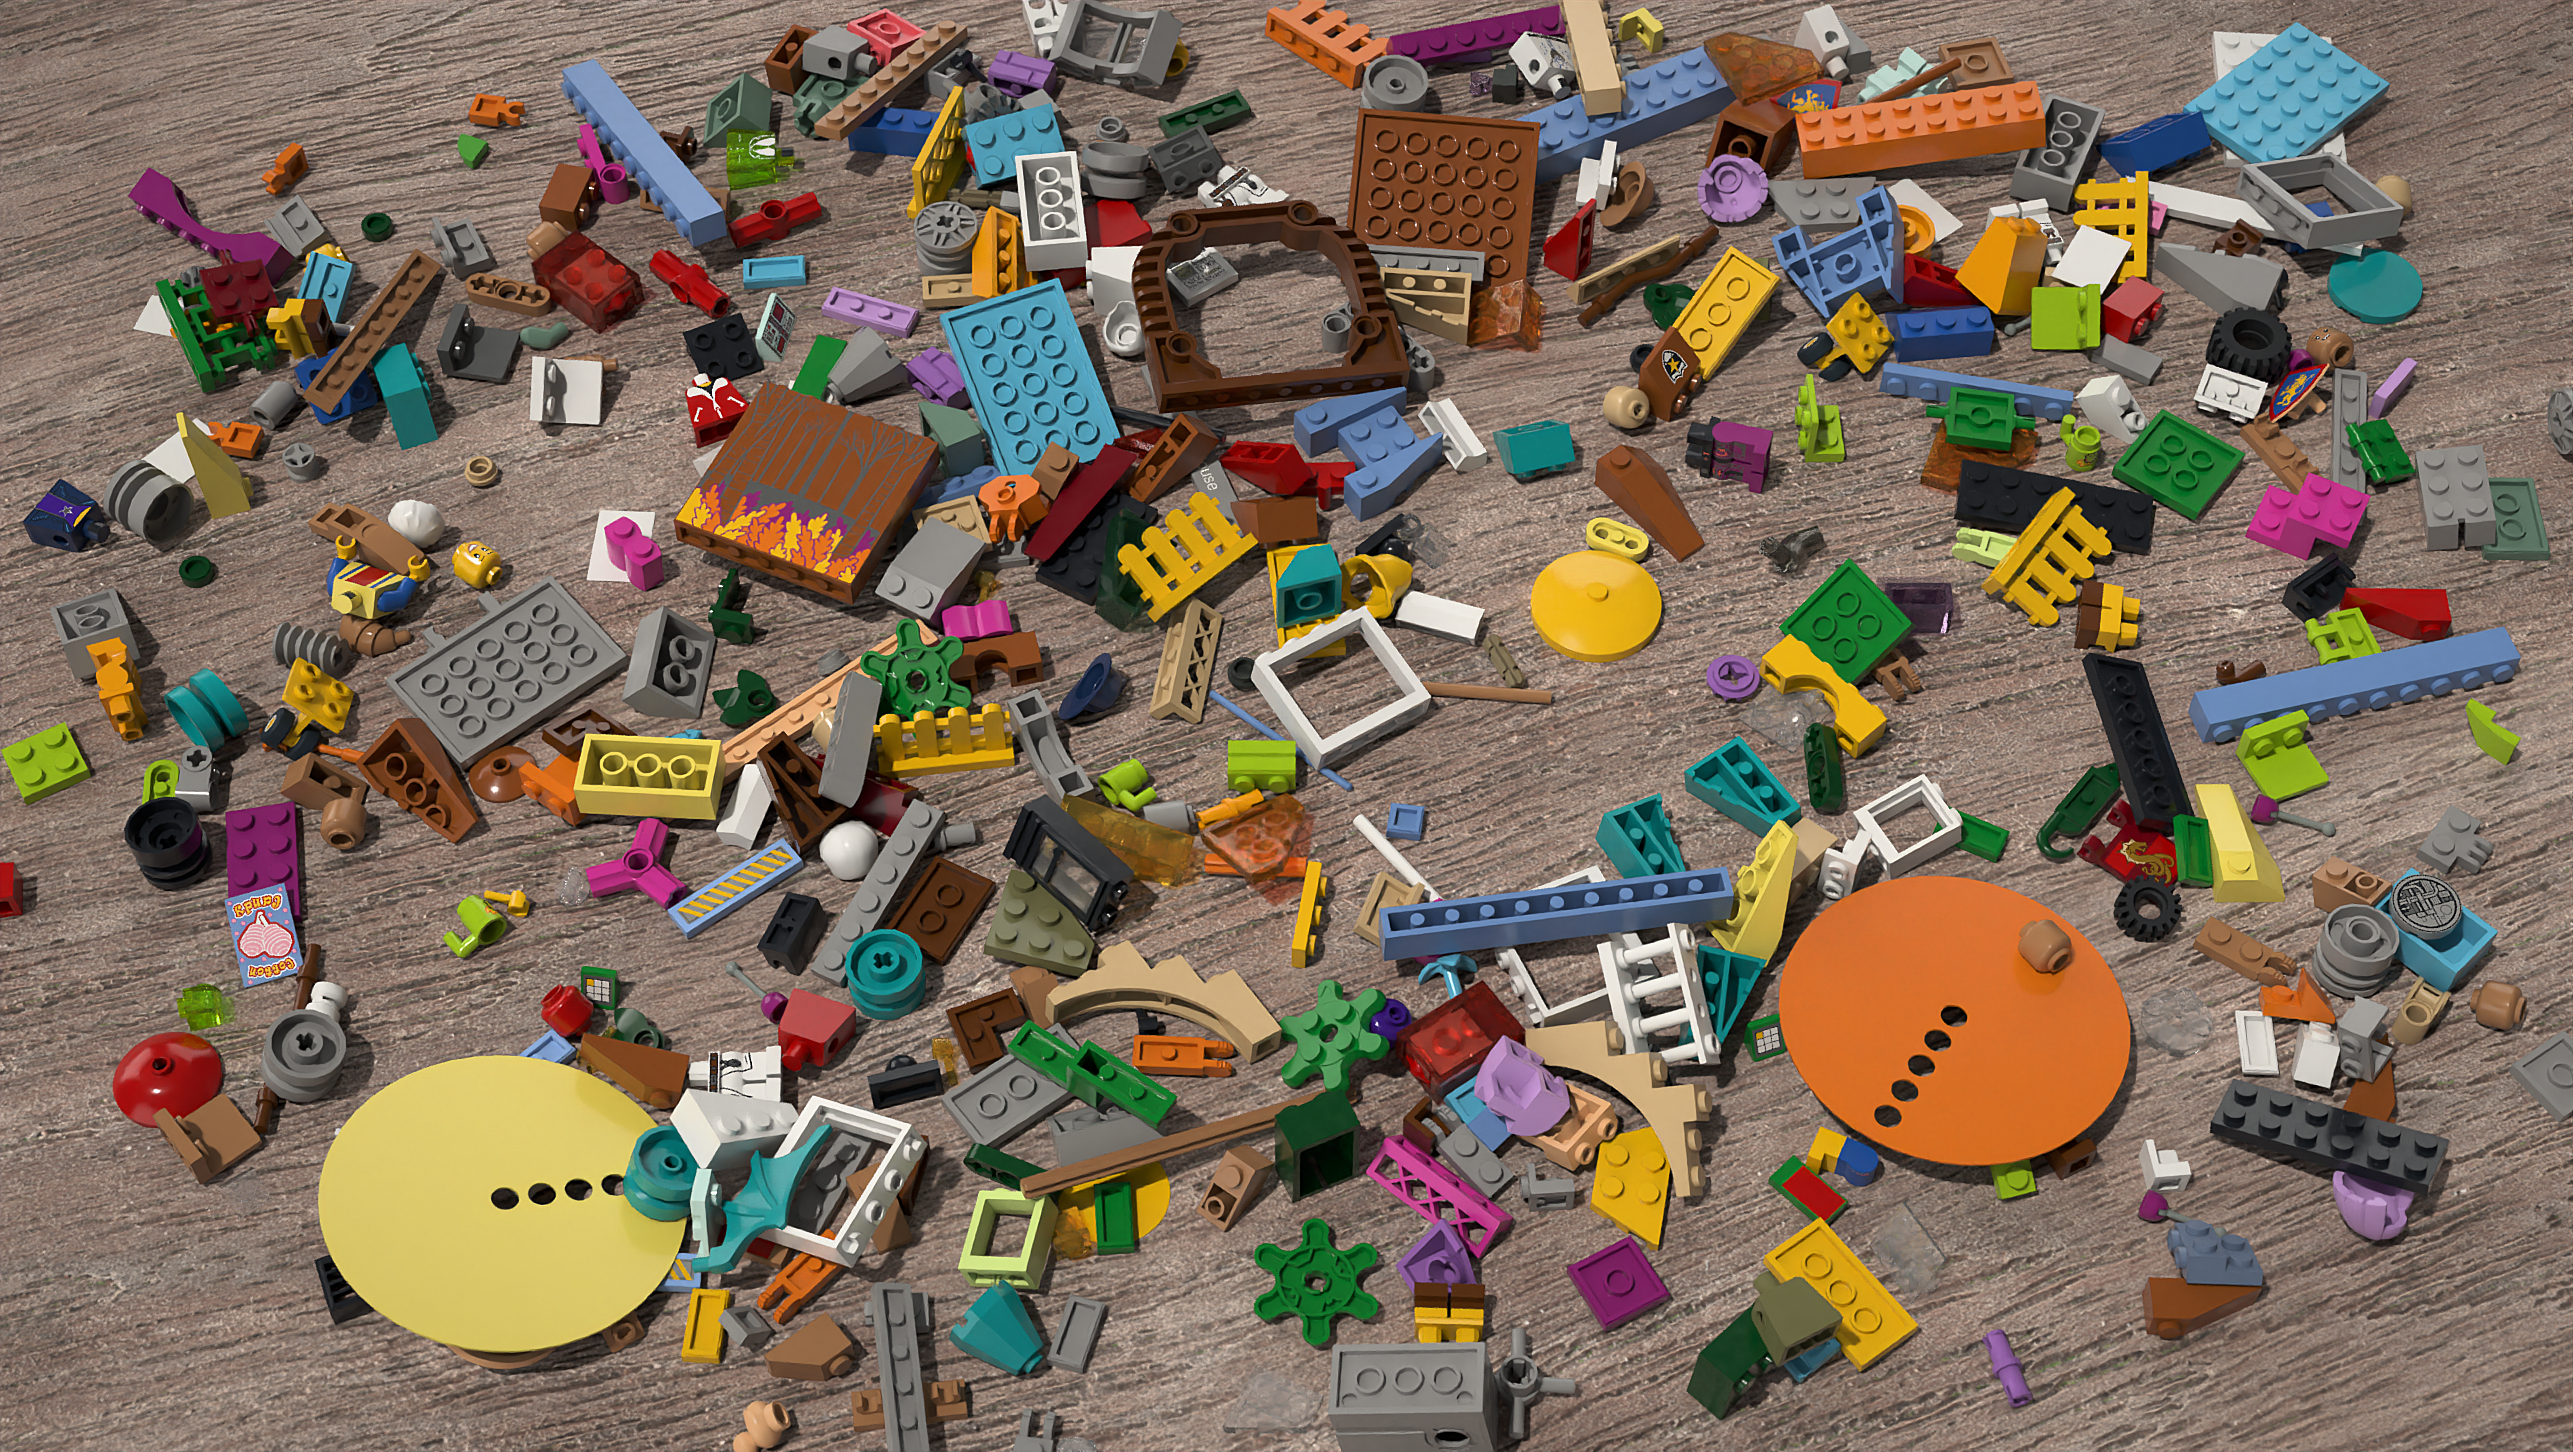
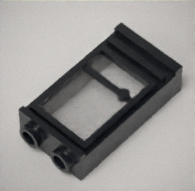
M1046 794L1023 806L1002 854L1008 860L1012 858L1016 861L1018 866H1021L1027 874L1085 925H1088L1087 930L1091 933L1103 925L1105 927L1110 926L1117 919L1120 913L1118 907L1121 901L1129 894L1131 890L1129 884L1135 873Z

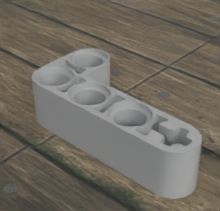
M1350 301L1339 306L1323 318L1322 346L1330 353H1342L1348 349L1347 339L1350 325L1354 318ZM1398 326L1411 370L1407 387L1413 392L1425 393L1432 389L1434 385L1435 359Z

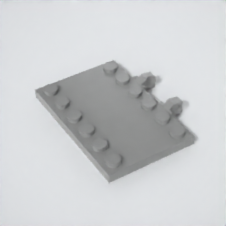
M551 575L508 602L499 603L488 591L478 596L477 601L480 610L487 612L485 616L447 640L441 634L435 633L433 625L424 630L422 635L425 638V644L429 648L425 651L426 654L385 679L387 687L415 718L423 720L439 741L443 750L462 771L629 663L627 655Z

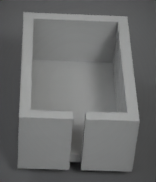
M2482 444L2416 451L2415 479L2427 550L2458 548L2459 523L2464 522L2465 547L2495 544L2496 517Z

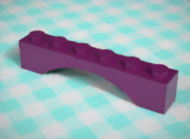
M1555 5L1390 36L1385 50L1387 55L1409 57L1421 64L1423 68H1427L1437 63L1468 54L1512 48L1525 31L1563 39L1566 29L1560 6Z
M148 167L128 194V197L136 204L134 209L139 214L149 220L152 216L156 217V222L169 232H172L174 229L178 230V235L191 245H194L195 242L200 243V248L213 258H216L218 252L222 249L224 253L225 249L231 250L235 263L261 258L273 287L295 258L284 246L259 231L246 234H227L201 226L192 216L185 193L169 178Z

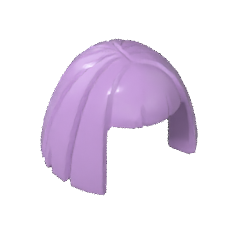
M1731 154L1718 156L1713 160L1709 168L1703 169L1697 186L1699 204H1701L1704 212L1715 220L1721 222L1745 220L1747 216L1751 217L1756 214L1761 208V203H1764L1767 198L1768 179L1766 173L1763 172L1764 170L1757 162L1750 158H1739Z
M2339 1170L2334 1172L2332 1183L2336 1204L2342 1217L2354 1231L2364 1237L2377 1241L2393 1238L2402 1232L2407 1223L2405 1213L2416 1193Z

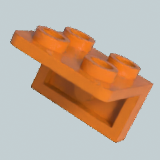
M577 750L568 756L561 753L543 771L527 761L518 770L522 781L521 788L524 793L547 807L556 816L562 817L573 826H576L588 814L580 813L573 791L581 751Z

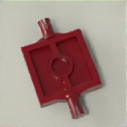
M222 249L218 252L222 266L199 270V279L217 325L231 322L244 323L248 336L253 337L254 331L256 337L261 333L256 320L268 315L270 308H279L261 258L235 263L231 250L225 249L224 253Z

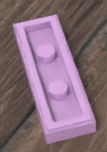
M835 286L821 308L823 316L859 326H870L874 330L908 339L920 317L918 309Z

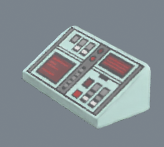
M771 293L755 341L761 360L781 362L796 321V315L776 293Z

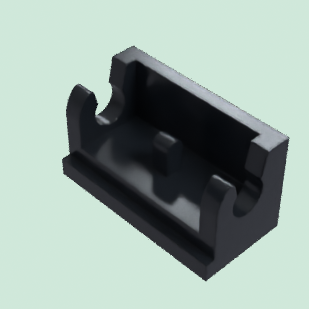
M2335 552L2287 585L2281 603L2304 624L2309 619H2318L2340 604L2346 588H2354L2343 578L2342 574L2349 581H2352L2356 578L2355 573L2338 558L2339 556Z
M787 892L757 945L758 950L762 951L770 966L776 969L780 961L785 965L786 970L790 974L799 976L829 921L818 898Z

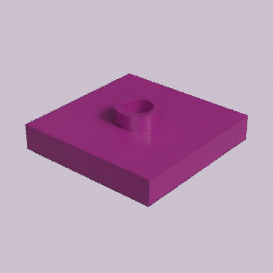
M1631 1235L1567 1267L1569 1278L1604 1332L1669 1300L1668 1291Z

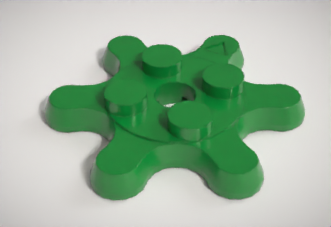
M903 619L897 624L896 636L898 638V645L894 653L885 656L871 650L865 652L860 659L862 671L867 675L878 678L883 685L875 722L877 725H880V718L886 714H904L910 721H914V714L919 711H931L935 717L937 709L942 706H949L951 708L963 707L967 709L972 703L970 690L965 686L955 684L950 674L952 664L963 655L964 644L962 640L955 636H947L937 646L928 647L923 643L920 627L913 619ZM916 671H919L923 677H926L924 685L919 690L915 689L911 684L912 674Z
M1328 979L1322 981L1318 986V1003L1313 1011L1305 1012L1301 1018L1285 1016L1279 1022V1026L1282 1028L1281 1037L1287 1042H1295L1298 1045L1295 1055L1282 1067L1281 1075L1284 1083L1294 1088L1301 1085L1310 1075L1320 1073L1324 1076L1323 1083L1326 1091L1334 1092L1342 1088L1345 1093L1350 1086L1349 1070L1355 1061L1361 1058L1380 1060L1389 1051L1390 1043L1388 1039L1383 1035L1372 1034L1369 1029L1371 1019L1385 1006L1386 996L1378 989L1369 988L1363 991L1355 1000L1347 1002L1343 999L1342 985L1338 981ZM1332 1028L1338 1030V1033L1335 1035L1333 1041L1328 1043L1324 1042L1327 1039L1328 1035L1333 1031Z
M1318 1218L1309 1219L1302 1226L1303 1240L1297 1249L1284 1251L1274 1244L1264 1243L1259 1245L1254 1252L1256 1265L1275 1277L1273 1289L1256 1298L1254 1302L1255 1314L1264 1321L1274 1320L1283 1314L1298 1316L1303 1321L1302 1335L1304 1340L1315 1347L1323 1345L1329 1339V1322L1333 1316L1342 1313L1352 1315L1361 1321H1368L1378 1311L1376 1298L1371 1294L1361 1291L1356 1283L1357 1276L1375 1265L1377 1261L1376 1249L1368 1243L1356 1244L1353 1248L1346 1251L1333 1248L1328 1241L1329 1227L1325 1221ZM1312 1277H1320L1326 1282V1285L1322 1291L1312 1290L1308 1287L1306 1288V1281Z

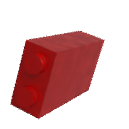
M1105 198L1083 209L1088 260H1092L1091 248L1144 246L1153 236L1149 223L1146 220L1142 221L1137 215L1134 205L1125 199ZM1086 267L1038 271L1046 281L1059 278L1063 291L1089 280L1086 279Z

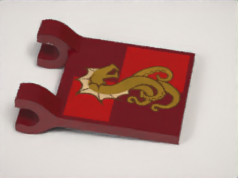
M2119 799L2112 807V811L2106 817V820L2122 829L2106 848L2099 838L2090 834L2083 842L2077 855L2086 862L2102 866L2124 883H2127L2130 879L2135 880L2139 875H2143L2144 880H2146L2150 874L2155 875V882H2158L2161 877L2166 879L2164 886L2168 888L2178 878L2175 843L2154 828L2136 825L2130 805L2126 801Z

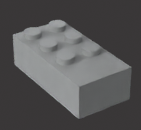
M2048 93L2043 104L2046 118V147L2024 149L2014 170L2009 195L2029 201L2045 198L2049 207L2067 212L2074 196V189L2079 185L2100 136L2106 110Z

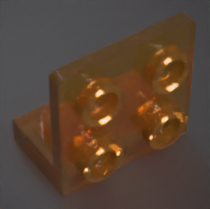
M1525 279L1471 294L1466 344L1473 348L1513 337L1527 352L1538 350L1542 297Z

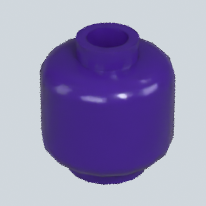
M1386 998L1383 1009L1370 1021V1032L1385 1036L1390 1043L1389 1050L1394 1049L1409 1035L1412 1028V1016L1409 1009L1403 1003L1396 999Z

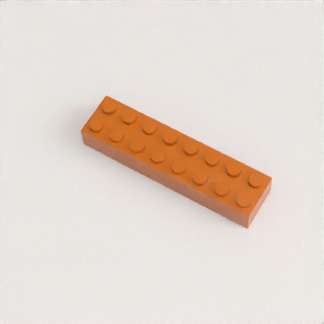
M2036 80L1795 114L1797 146L1804 180L2046 147V118Z

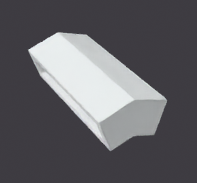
M1450 398L1439 402L1428 401L1418 416L1431 435L1438 432L1443 434L1442 451L1455 470L1469 472L1486 465L1487 451Z
M1407 589L1400 601L1395 621L1397 626L1475 646L1483 625L1485 609Z
M756 764L745 765L716 830L724 845H737L749 851L772 801Z

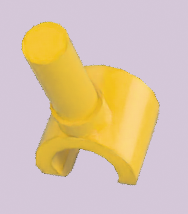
M486 890L484 893V898L507 904V912L512 916H527L530 903L526 900V896L522 891H513L511 895Z

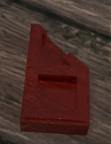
M1152 428L1114 439L1112 446L1138 453V458L1144 459L1164 433L1159 428Z

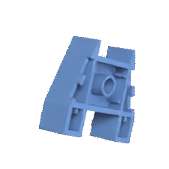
M1884 185L1855 198L1863 221L1862 225L1814 247L1812 239L1800 225L1771 238L1781 266L1828 321L1837 313L1836 310L1841 308L1851 295L1856 292L1865 297L1886 287V290L1898 303L1903 302L1904 223L1896 200Z
M1405 387L1322 400L1294 413V438L1310 459L1338 446L1350 462H1355V469L1357 471L1344 477V502L1360 523L1388 510L1395 503V498L1403 491L1407 492L1424 471L1427 473L1442 459L1443 434L1438 432L1420 441L1401 417L1406 414L1407 389Z

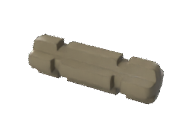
M950 188L947 191V201L958 202L968 207L988 208L992 205L1000 209L999 205L1003 191H993L990 193L988 190L964 189L963 192L960 189Z
M1493 634L1490 637L1484 638L1483 648L1488 656H1492L1490 660L1501 677L1506 679L1504 682L1507 687L1522 689L1525 686L1526 678L1521 670L1517 669L1518 666L1507 648L1502 646L1504 643L1500 637Z

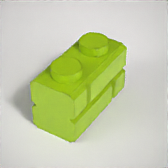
M1228 740V789H1235L1241 793H1248L1254 789H1269L1275 793L1296 789V741Z

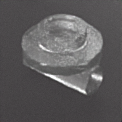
M570 867L567 876L561 879L555 887L556 899L565 907L580 906L589 898L590 887L588 882L581 877L582 871L579 868Z

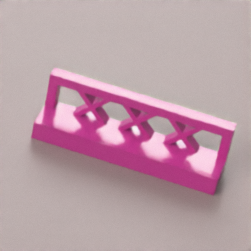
M1402 1134L1385 1139L1366 1171L1368 1176L1434 1225L1442 1218L1440 1217L1437 1201L1447 1199L1454 1204L1457 1220L1448 1222L1464 1247L1478 1258L1484 1256L1496 1234L1508 1230L1514 1220L1511 1215ZM1387 1156L1397 1162L1400 1178L1390 1179L1379 1171ZM1407 1170L1411 1172L1413 1175L1408 1176ZM1416 1178L1422 1180L1426 1184L1428 1199L1418 1200L1412 1196L1409 1180ZM1400 1181H1401L1402 1187H1400V1186H1399L1398 1184H1396L1395 1182H1400ZM1435 1191L1442 1196L1436 1197ZM1424 1203H1429L1430 1208L1424 1205ZM1464 1213H1466V1214H1467L1468 1216H1470V1217H1469V1218H1465V1217H1464ZM1477 1221L1487 1229L1479 1244L1468 1237L1466 1222ZM1458 1224L1459 1230L1452 1225Z

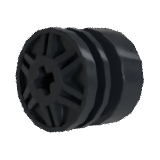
M178 797L152 799L139 806L127 820L124 828L125 840L135 856L143 876L150 884L162 889L185 887L200 879L210 868L213 860L212 845L208 840L206 832L202 829V824L196 811L189 802Z

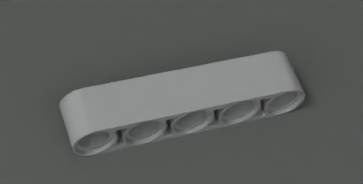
M852 670L846 675L839 691L818 790L819 795L849 808L853 807L863 787L874 732L873 725L876 722L883 686L881 683Z

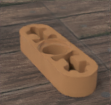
M485 273L473 274L465 282L468 298L476 304L533 317L544 316L552 309L550 293L542 286ZM508 291H514L517 293L514 297L509 299H504L501 297L503 293Z

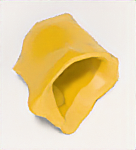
M1359 554L1350 558L1339 566L1342 572L1341 601L1346 603V611L1350 609L1355 611L1365 606L1374 619H1385L1393 612L1395 602L1403 596L1410 586L1413 568L1408 562L1390 554H1380L1373 557ZM1366 572L1372 587V593L1366 602H1360L1350 593L1352 579L1358 573Z

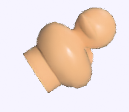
M764 1401L752 1402L743 1412L748 1431L741 1432L734 1438L733 1450L734 1452H758L759 1447H774L780 1441L782 1431L790 1427V1417L783 1404L779 1401L771 1403Z

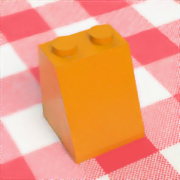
M2014 216L2009 218L1995 217L1955 275V278L1996 315L2028 316L2031 312V289L2038 285L2048 237L2040 231L2041 225L2031 218L2018 219Z

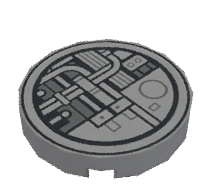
M2416 874L2410 875L2397 883L2392 890L2388 908L2392 919L2400 929L2407 933L2411 931L2414 934H2418V938L2429 940L2440 939L2450 934L2461 919L2463 906L2459 894L2450 884L2439 877Z

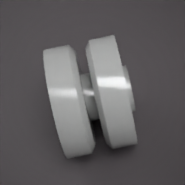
M1385 55L1375 59L1367 66L1364 74L1360 107L1424 113L1429 85L1427 72L1421 64L1409 57Z
M1106 141L1090 142L1083 146L1082 162L1089 168L1081 172L1080 189L1082 191L1100 197L1122 199L1138 198L1146 194L1147 178L1140 173L1147 169L1149 163V151L1146 148L1128 143Z
M297 1009L285 1013L275 1020L265 1037L264 1050L261 1057V1075L267 1087L279 1097L293 1102H310L324 1097L335 1087L345 1058L346 1037L340 1025L329 1015L312 1009Z

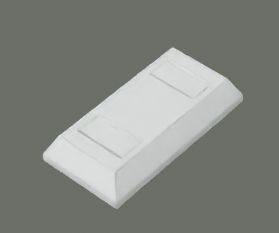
M2236 1010L2235 1018L2242 1074L2279 1075L2272 1016L2262 1015V1011Z

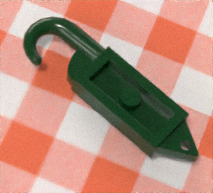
M2116 762L2099 768L2091 766L2039 829L2036 836V844L2045 856L2052 859H2064L2074 852L2072 847L2062 851L2053 849L2049 845V839L2056 830L2071 836L2082 835L2119 791L2121 783L2118 782Z

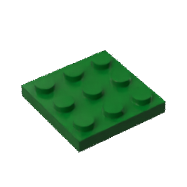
M2161 409L2115 464L2111 475L2145 494L2153 495L2154 499L2195 521L2243 462L2245 453L2170 412Z
M1848 558L1779 626V629L1786 636L1791 634L1798 641L1806 643L1818 659L1829 663L1841 679L1854 686L1868 675L1916 628V625L1851 558Z

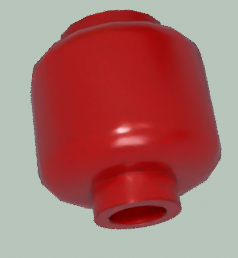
M561 984L557 985L545 995L540 1003L543 1006L541 1018L561 1037H568L573 1034L579 1037L593 1024L590 1018L594 1012V1005L576 986L568 985L563 987Z

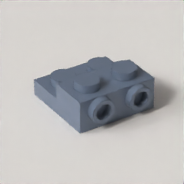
M2201 1220L2174 1223V1230L2169 1229L2167 1236L2168 1250L2174 1253L2175 1266L2177 1269H2181L2186 1283L2262 1286L2263 1271L2247 1238L2233 1234L2217 1237L2212 1224H2207Z

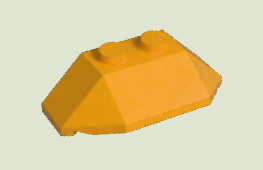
M992 205L986 213L972 248V294L983 300L992 299L1038 284L1037 271L1027 272L1023 232L1020 229L1021 223L1018 217Z

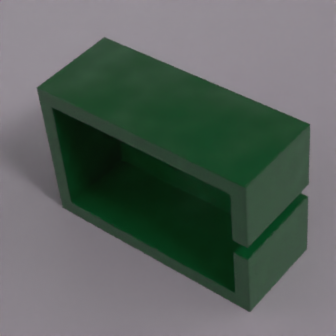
M1342 1088L1334 1092H1322L1309 1102L1299 1106L1290 1105L1275 1115V1169L1293 1203L1323 1191V1187L1308 1160L1312 1156L1329 1188L1359 1177L1361 1123Z

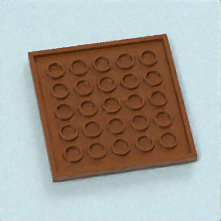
M1359 108L1346 226L1351 228L1357 234V237L1366 244L1485 252L1483 285H1471V295L1494 297L1500 292H1509L1517 299H1524L1541 122ZM1341 276V284H1345Z

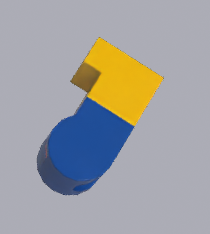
M1820 1126L1808 1153L1805 1165L1817 1175L1822 1168L1844 1176L1850 1184L1861 1187L1870 1184L1874 1179L1879 1159L1877 1153L1871 1147Z

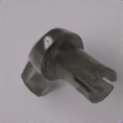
M1814 526L1789 534L1781 542L1774 537H1767L1769 542L1764 539L1760 544L1759 550L1763 556L1772 561L1773 569L1779 573L1790 574L1798 571L1809 557L1823 550L1826 546L1818 526Z

